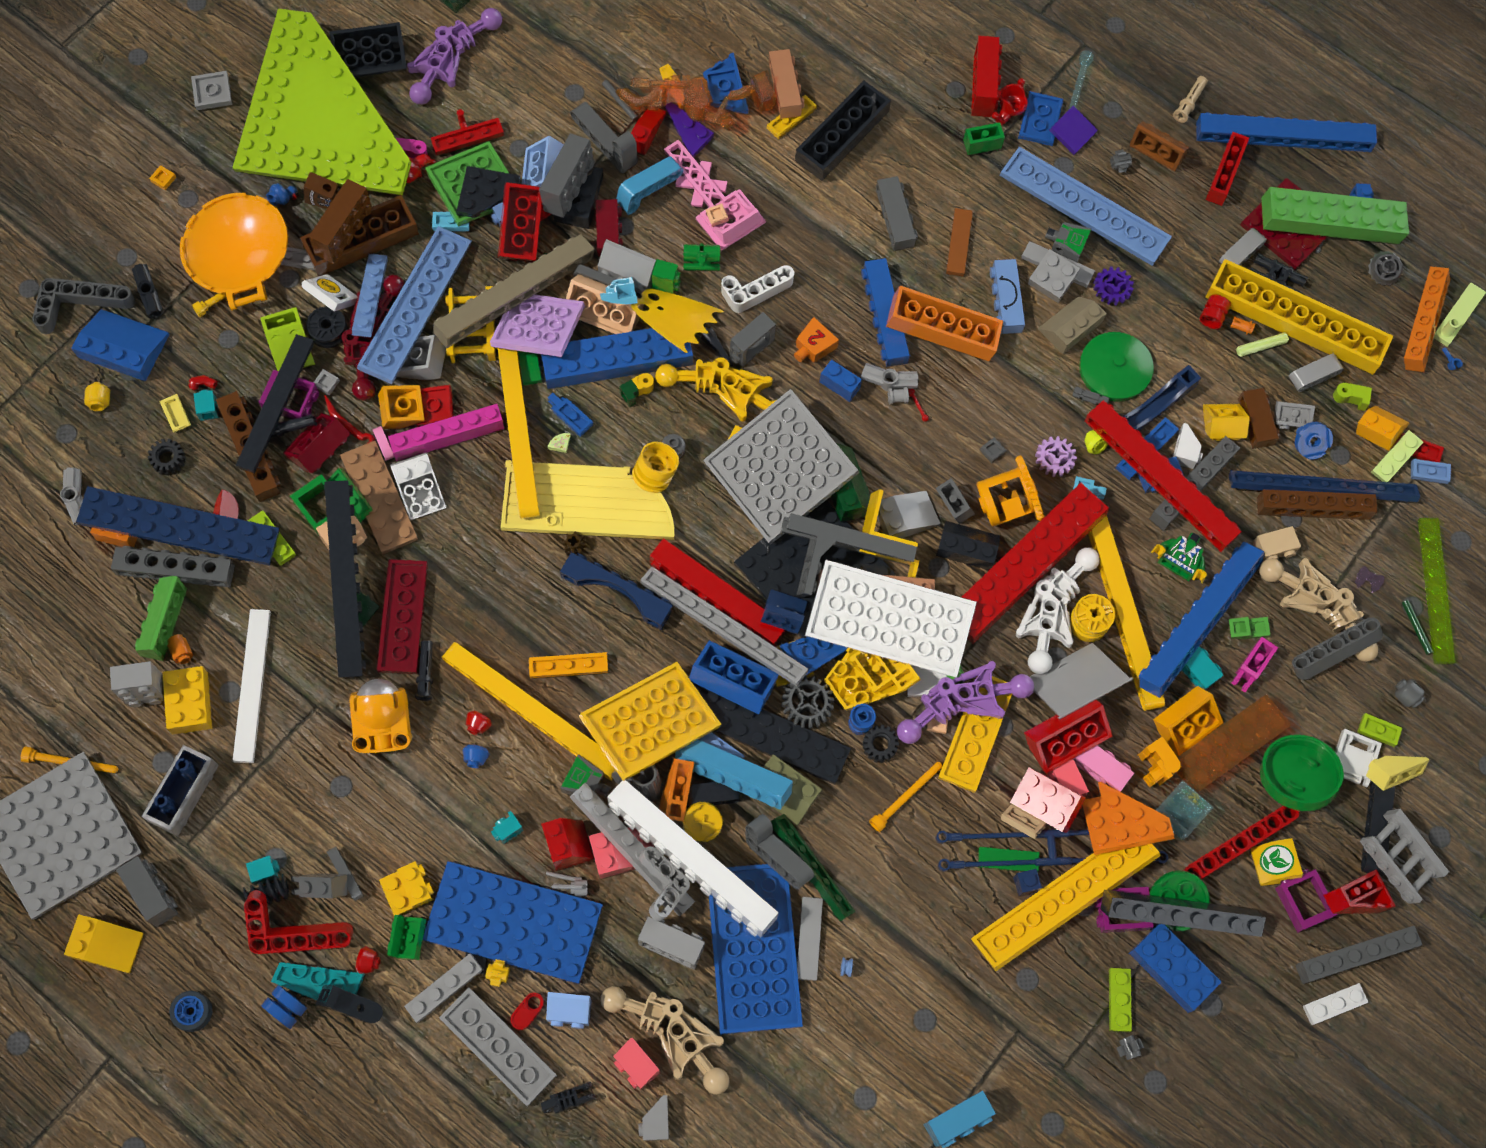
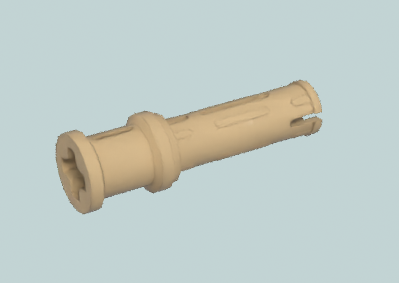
M1199 76L1187 97L1180 101L1179 108L1173 113L1176 121L1185 123L1188 120L1189 113L1195 108L1196 100L1207 85L1208 80L1205 77Z

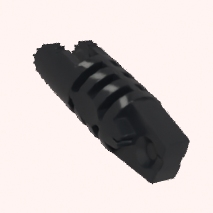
M591 1081L550 1095L549 1100L540 1103L543 1113L554 1111L556 1114L596 1100L595 1094H588L580 1098L577 1093L590 1089L592 1087Z

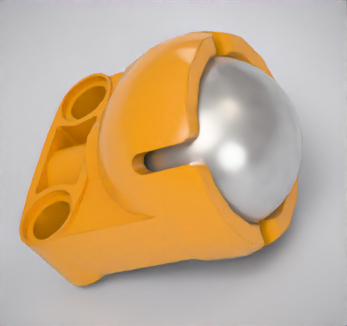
M374 679L366 682L359 691L350 694L352 747L355 751L359 753L396 751L408 747L412 741V734L410 731L408 699L404 688H397L394 684L384 679ZM400 734L405 735L407 742L400 743L397 736ZM358 738H364L367 741V746H360Z

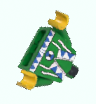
M1190 533L1187 539L1183 536H1179L1177 539L1171 538L1157 544L1151 551V553L1155 552L1158 554L1157 558L1159 561L1157 563L1188 582L1191 578L1192 580L1198 578L1203 583L1207 576L1205 572V557L1202 555L1203 548L1197 545L1201 538L1195 533Z

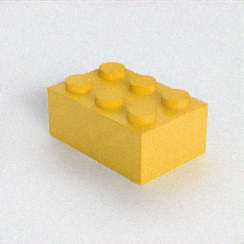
M199 666L164 671L163 687L166 729L172 735L212 729L209 679L205 668Z

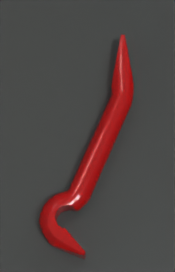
M324 395L330 416L337 418L357 439L361 441L369 439L368 443L375 441V437L372 434L360 432L337 413L332 403Z

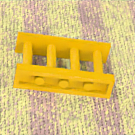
M485 286V289L489 290L493 286ZM449 288V295L445 296L446 306H449V313L455 308L454 304H465L467 300L474 299L477 296L454 297L453 289ZM495 319L486 324V327H483V329H478L467 336H484V338H487V343L478 346L456 347L454 344L446 348L447 356H450L451 362L455 363V354L484 353V355L487 354L489 361H496V347H491L490 343L495 332Z

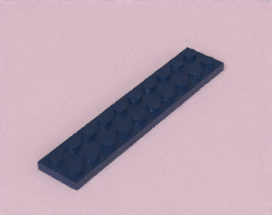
M87 486L76 520L78 525L270 566L280 531L279 528L89 486Z

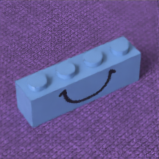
M1016 259L994 260L993 267H990V278H993L994 284H992V294L996 296V300H994V310L998 311L996 318L1003 320L1001 334L1022 333L1025 321Z

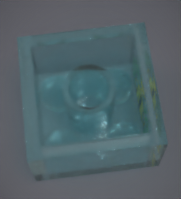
M1182 780L1156 808V811L1170 818L1173 833L1183 841L1213 809V806Z

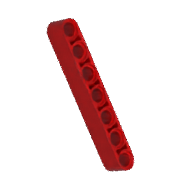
M1285 806L1280 807L1194 861L1182 871L1190 870L1202 880L1298 818L1299 811ZM1284 810H1288L1291 813V818L1285 816ZM1268 820H1272L1275 823V828L1269 826ZM1252 830H1256L1259 833V838L1253 836ZM1236 840L1243 843V849L1236 845ZM1220 850L1227 853V859L1221 857ZM1204 860L1210 862L1211 869H1207L1204 866Z

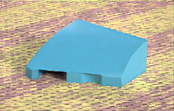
M632 277L613 280L611 285L606 287V293L600 294L601 300L610 303H638Z

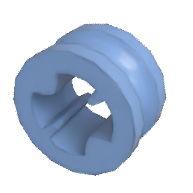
M844 957L842 958L840 976L846 974L848 977H851L853 959L846 960Z

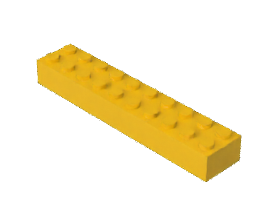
M1224 259L1205 297L1208 299L1211 295H1221L1231 302V310L1281 333H1287L1288 336L1329 355L1334 353L1338 359L1372 375L1380 367L1393 338L1391 334L1227 259Z

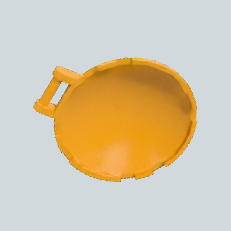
M246 193L226 194L207 202L202 206L203 209L196 215L193 214L185 226L184 236L181 237L180 257L184 269L193 281L204 289L226 294L231 311L236 310L237 307L259 300L261 302L266 301L267 294L264 282L280 266L288 245V231L282 215L266 199L257 195H247ZM257 288L258 293L235 299V294Z

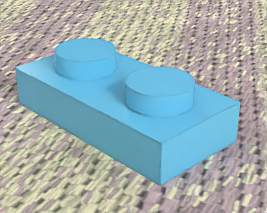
M433 212V231H436L438 226L448 231H469L470 222L458 227L450 212Z

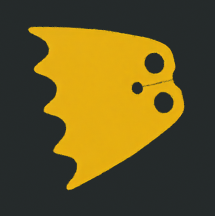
M645 289L641 293L642 297L637 299L638 303L631 304L632 309L641 319L685 353H688L684 346L685 343L699 344L694 336L695 333H708L703 326L704 323H717L712 313H724L723 310L655 289ZM653 293L658 295L659 300L654 301L649 299L648 294ZM645 304L649 307V310L642 311L638 308V305ZM661 306L663 310H659L657 307Z

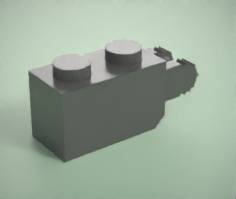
M315 873L291 877L292 882H299V888L292 889L291 894L299 895V897L332 899L347 895V874Z

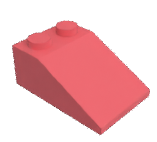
M627 827L645 848L654 847V844L651 842L646 843L641 839L639 831L635 828L631 830ZM602 832L589 836L600 879L635 869Z

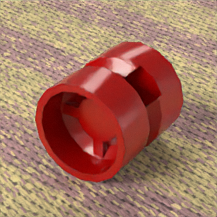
M1221 295L1209 296L1205 308L1200 315V322L1211 329L1221 328L1225 315L1231 307V302Z

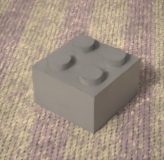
M1049 249L1029 278L1028 285L1059 303L1079 274L1080 268Z

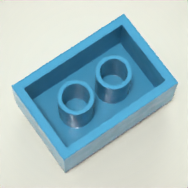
M981 1091L923 1125L935 1147L942 1146V1148H946L956 1142V1136L965 1137L975 1131L974 1126L978 1125L980 1128L993 1121L991 1116L996 1113L985 1093Z

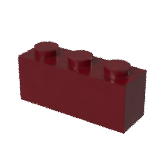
M617 199L596 200L598 257L601 256L606 239L623 246V240L619 238V233H622V222H618V217H622L621 206H618Z

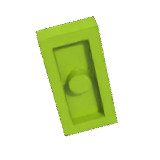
M1365 713L1362 715L1357 733L1395 747L1398 744L1402 727Z

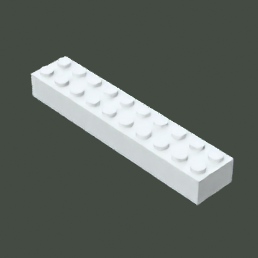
M622 780L608 796L609 809L617 817L619 815L623 817L624 823L631 830L635 828L639 831V836L646 843L651 842L654 844L655 849L663 856L666 855L678 870L682 868L688 880L692 883L696 881L701 886L700 890L707 896L712 895L716 898V904L723 910L727 908L732 913L731 917L738 923L742 921L747 925L746 930L754 937L758 935L761 938L777 920L778 912L626 780Z

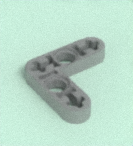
M650 846L640 853L639 859L642 865L666 886L649 908L650 916L655 921H662L671 913L687 892L690 882L657 849ZM661 867H665L668 870V875L662 873ZM666 893L672 895L673 902L666 898ZM661 905H663L664 908H663V909L661 910V912L659 913V912H658L659 907H660Z

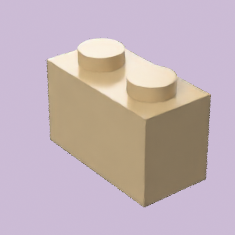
M1293 526L1258 535L1253 541L1254 547L1264 551L1263 561L1271 558L1278 560L1279 557L1283 556L1285 558L1293 557L1301 547Z

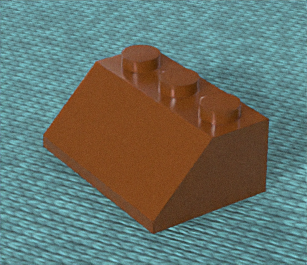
M1144 121L1138 124L1129 145L1174 172L1185 158L1189 149L1183 142L1172 138L1169 134L1156 129L1153 125Z

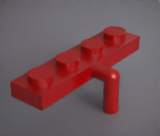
M459 109L457 110V117L461 129L431 137V142L436 156L502 137L504 136V131L499 118L467 126L464 111Z

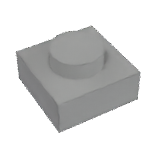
M323 369L313 383L316 384L317 389L330 395L340 380Z

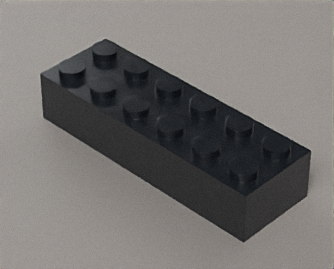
M863 80L796 149L795 161L823 181L887 115L890 110L891 100Z

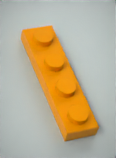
M607 652L529 658L530 678L608 673Z

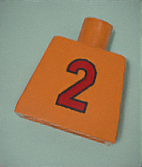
M813 317L796 340V347L799 350L794 353V357L799 362H802L806 357L812 362H817L838 348L839 339Z

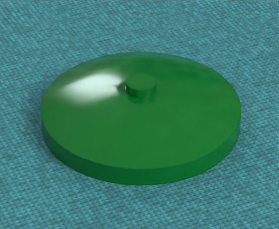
M1107 332L1096 336L1085 346L1080 357L1079 370L1084 384L1091 392L1100 394V397L1102 395L1109 398V401L1122 402L1136 398L1144 392L1152 379L1154 365L1149 350L1137 338L1126 333Z

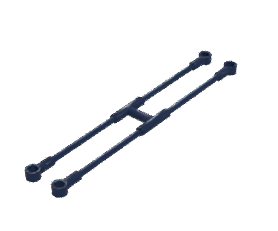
M1041 830V833L1037 834L1036 838H1047L1049 858L979 862L941 859L938 863V869L946 872L949 869L979 866H1052L1080 863L1085 858L1057 857L1055 838L1069 837L1071 835H1089V831L1073 830L1065 833L1060 830ZM939 831L935 839L937 843L944 844L946 841H962V839L1030 836L1023 832L962 834ZM943 834L945 840H940L939 835ZM1160 851V855L1164 856V861H1161L1158 857L1153 862L1164 864L1168 860V854ZM941 862H945L947 868H942Z

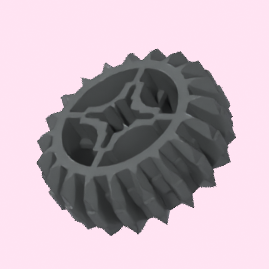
M805 676L803 682H800L797 686L790 682V688L786 687L784 690L786 694L782 695V699L785 700L781 704L785 708L783 713L790 714L787 718L789 721L793 718L795 719L794 725L801 722V728L808 724L809 729H812L813 723L819 727L820 721L825 723L827 721L826 717H830V711L834 709V706L831 704L834 702V698L830 697L833 692L831 690L826 691L828 688L827 684L821 686V679L817 683L814 682V676L811 678V681H808L807 676ZM803 689H811L814 692L806 693ZM795 694H797L800 701L796 709L792 704V698ZM819 696L822 697L824 707L821 711L816 704ZM805 700H806L807 702H808L809 700H812L811 705H810L809 703H807V704L805 705V704H804ZM807 711L813 716H805L802 713Z

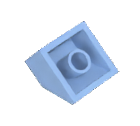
M548 992L546 1020L551 1022V1026L563 1027L564 1023L572 1024L571 1028L584 1029V1026H589L592 1000L590 996Z

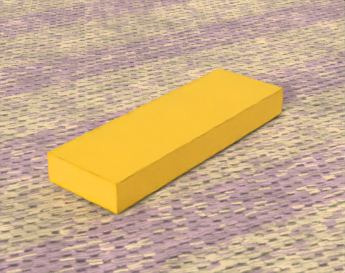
M806 95L803 96L804 108H802L801 116L780 119L779 115L767 124V129L778 140L817 109V105Z

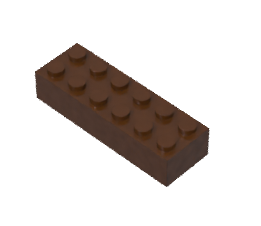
M402 195L372 207L371 213L364 218L361 228L356 230L351 243L346 245L341 258L337 259L334 264L315 255L308 237L310 233L300 237L317 275L322 276L365 258L369 254H374L419 235L416 222Z

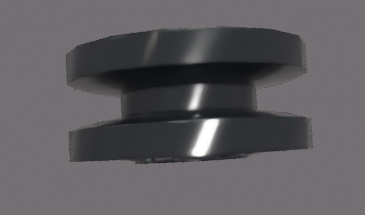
M327 306L315 309L309 315L306 322L310 338L314 340L317 346L323 348H334L343 342L342 334L348 330L342 312L339 310L333 311Z

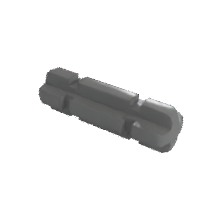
M1075 387L1072 394L1075 398L1079 399L1081 397L1082 400L1095 405L1103 400L1106 403L1109 402L1108 397L1103 395L1100 397V394L1089 390L1083 391V388Z

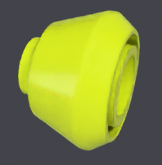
M1094 430L1089 431L1085 436V445L1090 454H1099L1108 446Z

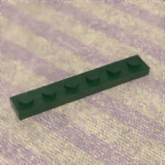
M783 814L774 818L771 821L773 831L789 849L813 870L814 878L810 882L818 890L822 899L829 905L833 914L841 922L855 913L854 908L787 816Z

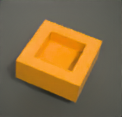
M160 165L149 179L153 184L166 191L176 179V175Z

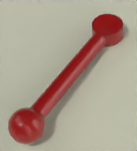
M913 388L908 389L909 396L912 397L922 415V421L927 422L929 417L924 413L914 395L915 390Z

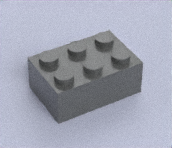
M137 856L116 869L146 922L159 927L178 914L175 909L178 907L176 901L165 892L168 890L166 884L155 875L158 871L147 859L143 860Z

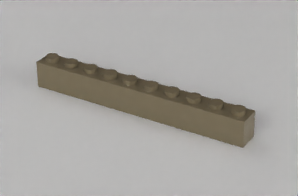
M582 234L571 237L565 244L555 247L552 252L543 254L537 261L528 263L522 270L512 273L509 278L497 282L494 287L482 291L479 296L467 300L461 307H456L446 316L436 319L433 333L446 348H449L573 272L577 265H584L591 261L594 256L593 246Z

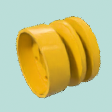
M651 442L646 444L632 470L635 483L641 489L648 492L658 493L664 491L669 486L679 465V457L676 451L665 443Z
M1088 594L1082 597L1070 614V625L1073 635L1085 642H1095L1103 638L1115 619V610L1111 602L1098 594Z

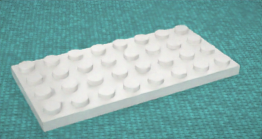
M825 560L805 636L904 664L909 663L911 666L957 678L976 602Z

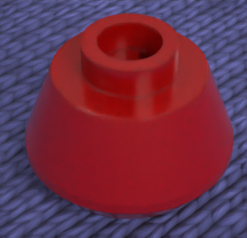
M477 711L467 713L465 725L468 727L467 731L477 736L478 734H483L492 726L491 720Z
M368 946L361 948L356 960V971L359 974H366L378 969L381 961L378 953Z

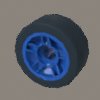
M191 990L182 992L171 1003L169 1010L170 1019L180 1030L187 1032L199 1031L211 1020L212 1004L206 996L199 992ZM189 1007L194 1008V1013L192 1015H188Z

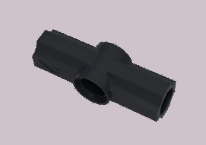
M137 264L131 270L148 318H159L164 312L148 265Z

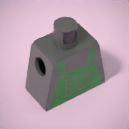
M1064 222L1059 231L1048 228L1045 238L1054 241L1052 251L1078 262L1091 228Z
M577 755L560 789L562 793L572 795L586 783L595 794L597 793L607 798L611 787L602 783L605 775L601 770L580 755Z

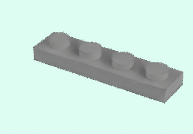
M468 954L404 1007L415 1022L419 1023L481 973L483 969L473 955Z

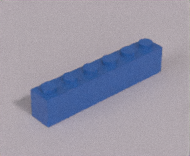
M884 258L865 261L861 274L862 279H866L865 292L867 296H870L871 300L869 301L870 312L874 313L873 326L878 330L877 342L882 347L880 351L881 359L885 361L886 367L908 364L910 355L905 334L886 327L892 299L895 294L887 260Z

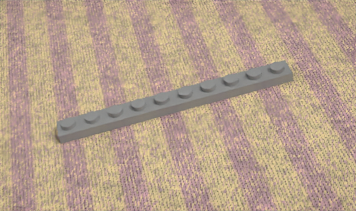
M651 567L641 578L640 583L660 597L667 599L672 605L795 686L808 673V668L654 567Z

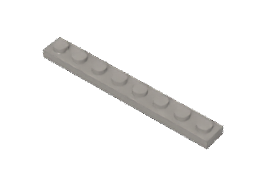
M584 783L570 796L572 801L660 895L666 886L644 867L639 859V855L645 847L595 792ZM661 867L662 873L668 875L665 868ZM686 892L673 910L680 917L695 901ZM666 893V898L673 902L672 895Z

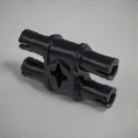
M1258 253L1254 264L1267 269L1269 273L1264 274L1253 267L1250 268L1251 271L1299 293L1301 291L1286 285L1285 281L1289 280L1303 287L1308 278L1294 271L1292 266L1289 267L1279 262L1278 259L1272 260L1261 253Z

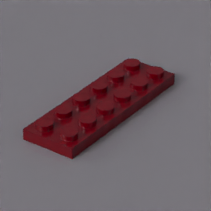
M388 559L377 671L380 673L417 674L428 569L427 561Z

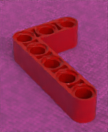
M259 890L252 891L244 904L249 949L255 954L342 948L349 945L353 935V927L347 922L270 928L266 895ZM256 900L260 905H254L251 901ZM253 920H259L262 924H255ZM343 932L347 937H341L338 933ZM318 934H323L327 938L321 939L318 937ZM297 936H303L306 940H299ZM281 937L285 942H279L276 938ZM256 939H261L264 941V943L260 944L256 941Z

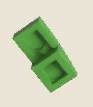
M1268 617L1229 619L1231 639L1270 637Z

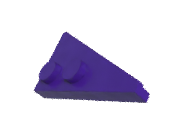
M666 99L664 105L673 120V125L681 137L683 145H685L687 151L694 158L714 137V133Z

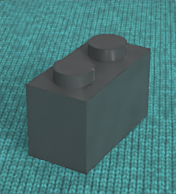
M952 478L936 488L952 516L959 524L975 515Z

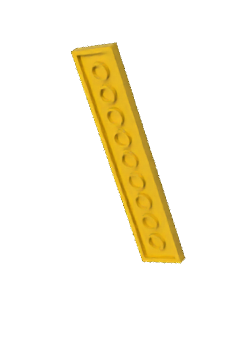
M1147 844L1098 855L1093 853L979 932L971 940L992 968L997 971L1103 897L1104 890H1113L1160 857V852L1153 844Z

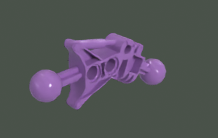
M485 9L481 14V19L468 27L463 21L457 20L453 27L440 26L435 30L436 40L430 46H427L414 61L407 64L409 73L425 74L421 82H417L410 87L409 95L414 103L423 105L429 102L432 95L430 87L435 78L447 82L449 87L455 86V78L460 62L459 55L465 52L464 48L469 50L470 45L476 46L473 35L485 28L487 30H496L501 26L502 15L497 9ZM452 46H454L455 49H456V54H455V55H454V51H453V47H452Z
M994 661L960 674L959 677L954 679L941 678L929 690L927 695L923 694L921 697V701L926 709L914 720L906 719L900 722L897 727V736L904 743H915L921 737V729L933 718L945 725L947 724L946 719L951 720V715L956 716L959 711L968 712V714L1002 719L1005 711L997 704L995 696L1013 694L1017 698H1027L1034 691V682L1029 676L1019 674L1014 676L1010 682L992 684V672L996 666ZM978 676L974 682L956 685L954 684L961 680L966 681L968 679ZM985 688L988 691V695H981L979 689ZM966 691L969 697L962 698L959 692ZM949 697H951L957 705L953 706Z

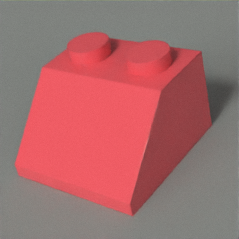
M630 1038L614 1055L616 1060L614 1065L621 1073L625 1070L630 1076L627 1080L634 1089L639 1087L642 1090L660 1074V1070L633 1038Z

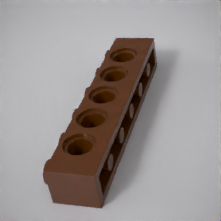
M236 391L216 399V402L237 453L240 456L253 428L251 423L255 421L251 412H246L245 407H248L244 396L240 397ZM240 412L238 416H233L234 413ZM242 428H247L244 432H239ZM265 450L255 474L245 470L259 502L281 494L278 488L281 486L277 475L273 476L272 471L275 470L270 459L267 460L265 457L268 454L267 450ZM267 475L264 480H259L261 476Z
M1263 489L1257 497L1258 515L1370 520L1377 513L1376 494Z

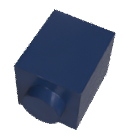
M1037 869L1020 872L1013 877L1019 897L1037 893L1042 889Z

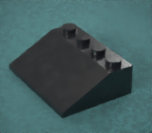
M400 22L329 31L332 45L354 77L407 70Z

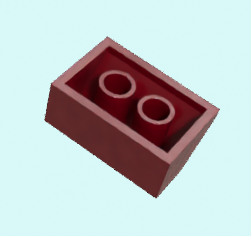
M323 413L316 418L317 421H314L317 422V425L307 427L283 452L287 458L303 471L310 474L317 472L321 468V464L326 459L332 457L335 449L343 445L351 434L337 418Z

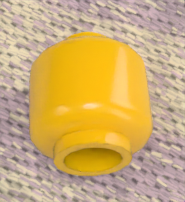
M94 382L85 388V405L93 411L104 410L110 404V389L101 382Z

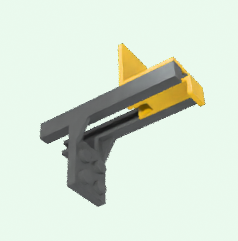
M879 489L871 493L862 532L793 513L789 517H784L780 532L809 539L796 596L807 597L816 591L817 581H815L816 574L820 573L822 566L820 557L831 546L903 565L908 564L910 567L907 577H916L919 560H915L918 543L874 531L883 490Z

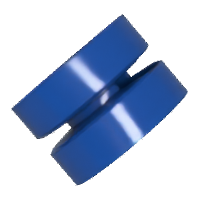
M277 985L272 991V995L278 1001L276 1002L267 997L261 1007L287 1028L291 1029L297 1022L292 1013L302 1016L307 1007L283 987Z

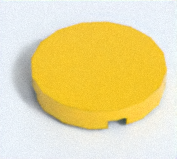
M697 802L685 811L683 828L695 841L708 842L716 838L720 833L723 823L722 815L713 804Z

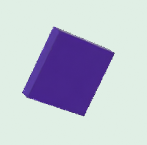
M1074 106L1049 129L1073 155L1098 131Z

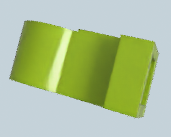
M1341 383L1335 389L1333 398L1337 403L1343 404L1347 402L1358 405V410L1365 411L1370 405L1372 388L1351 383Z

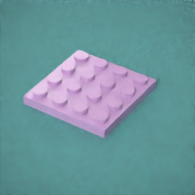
M534 295L503 314L490 340L491 347L562 357L584 310V301Z

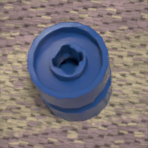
M858 704L853 707L848 720L850 730L857 735H865L870 728H873L876 718L874 709L868 704Z

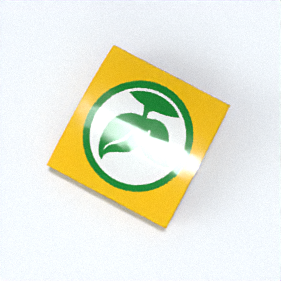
M1292 838L1269 842L1250 849L1260 886L1280 884L1281 880L1302 878L1303 872Z

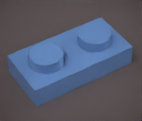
M1418 459L1411 461V479L1444 484L1450 482L1451 464Z

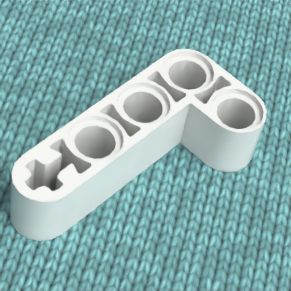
M784 265L741 287L735 277L725 276L721 283V293L730 308L736 313H741L791 287L794 279V270L792 267ZM736 300H741V301H743V302L737 303V302H735V301H736Z

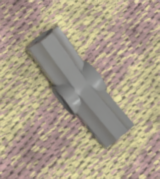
M866 363L861 375V379L877 384L885 391H888V388L894 390L904 387H918L917 371L897 372L894 369L885 370ZM891 378L893 382H888L886 379Z
M72 467L63 470V489L60 492V497L66 505L73 524L76 526L78 525L76 520L83 501L81 495L82 471ZM71 495H75L74 498L68 500Z

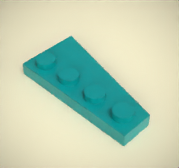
M280 962L271 982L317 1001L323 984L334 985L356 995L365 974Z

